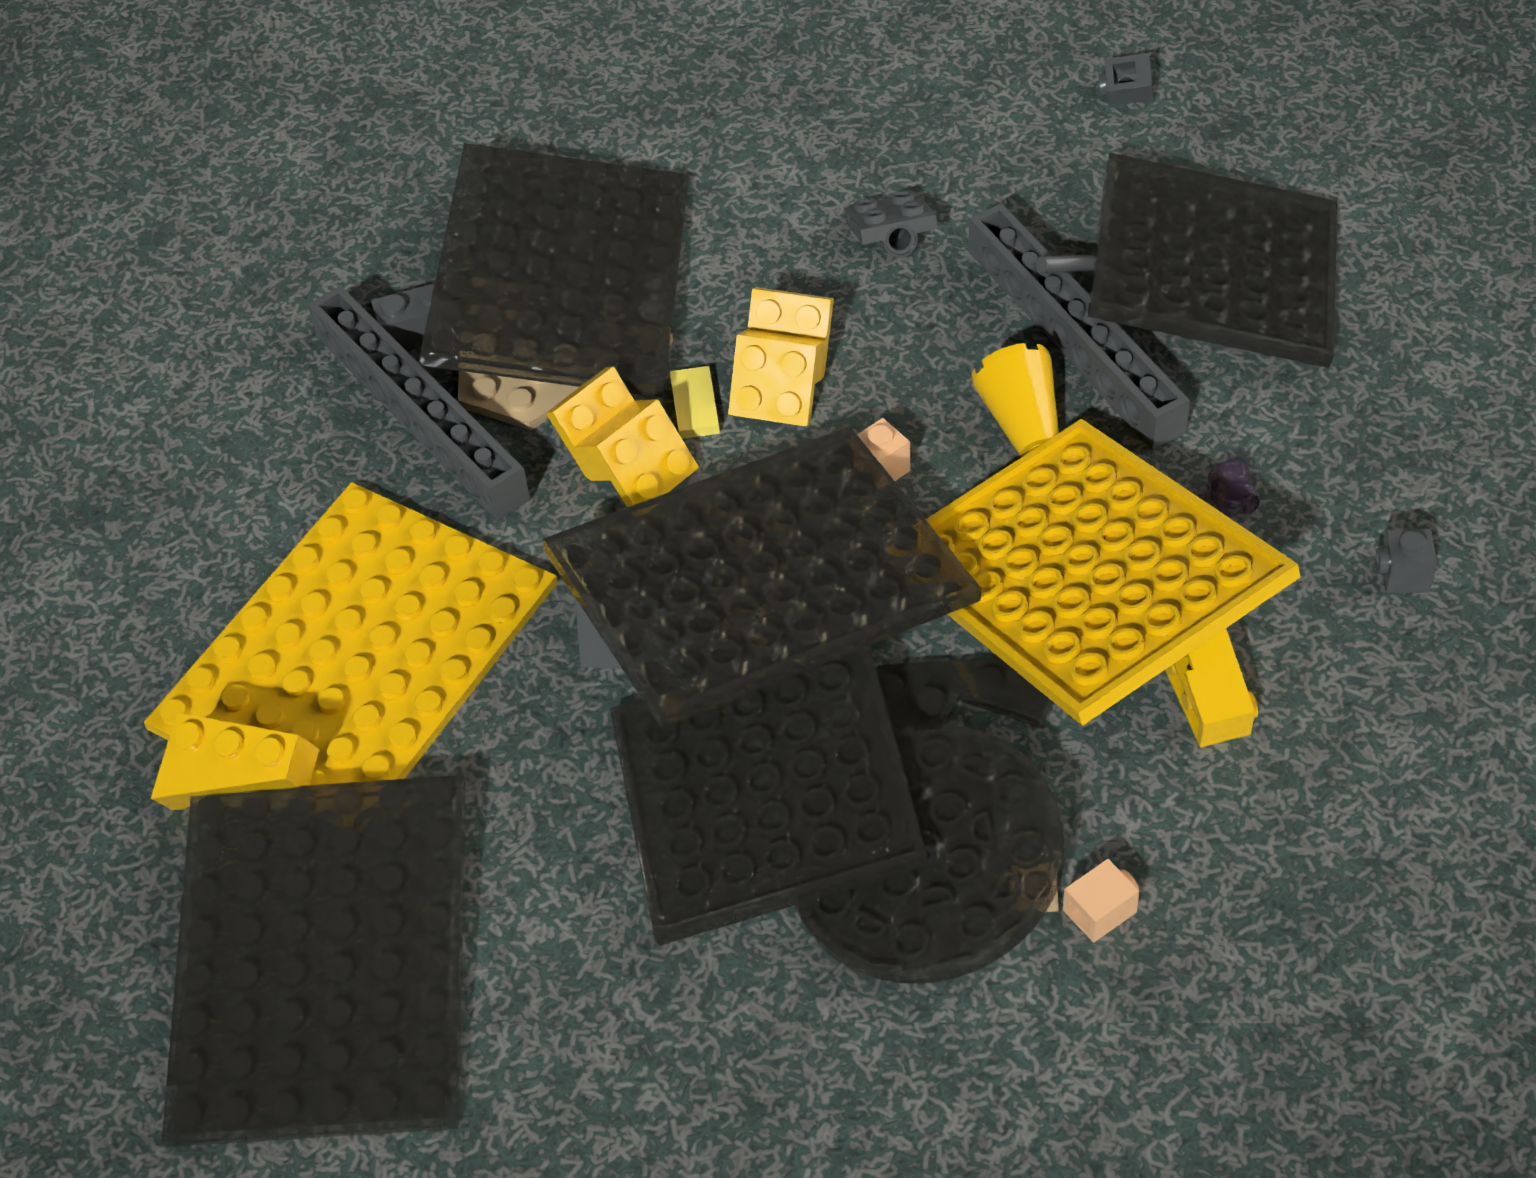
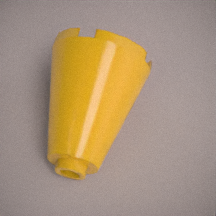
M1025 343L1001 348L981 360L983 368L978 373L975 368L971 373L975 390L1020 457H1023L1059 433L1052 359L1049 351L1040 344H1037L1038 350H1028Z

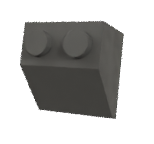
M448 280L370 300L376 321L406 351L460 337V320Z

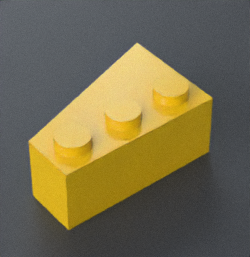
M1224 629L1165 669L1200 748L1250 735L1254 718L1258 717L1256 699L1253 693L1247 690L1227 629Z
M177 712L151 799L171 810L187 809V807L204 804L223 805L227 804V801L246 798L257 800L305 793L308 791L320 749L296 734Z

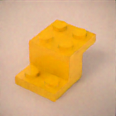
M759 287L752 289L748 329L737 334L728 415L809 426L815 384L823 379L826 369L834 298Z
M614 366L605 367L546 412V415L585 477L590 481H611L628 510L634 515H641L699 469L698 464L659 400L635 401Z

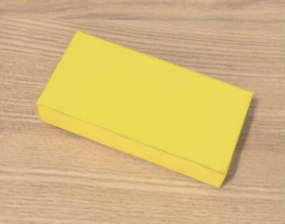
M704 366L670 371L678 432L681 438L720 434L710 367Z

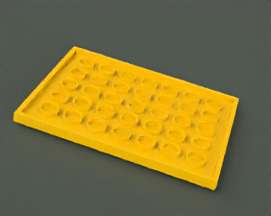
M1083 419L1078 420L879 549L882 560L886 565L1082 726L1301 577L1298 563Z
M351 482L148 716L144 724L147 730L169 740L176 714L180 712L301 736L320 749L308 791L278 797L358 838L558 584L557 575Z

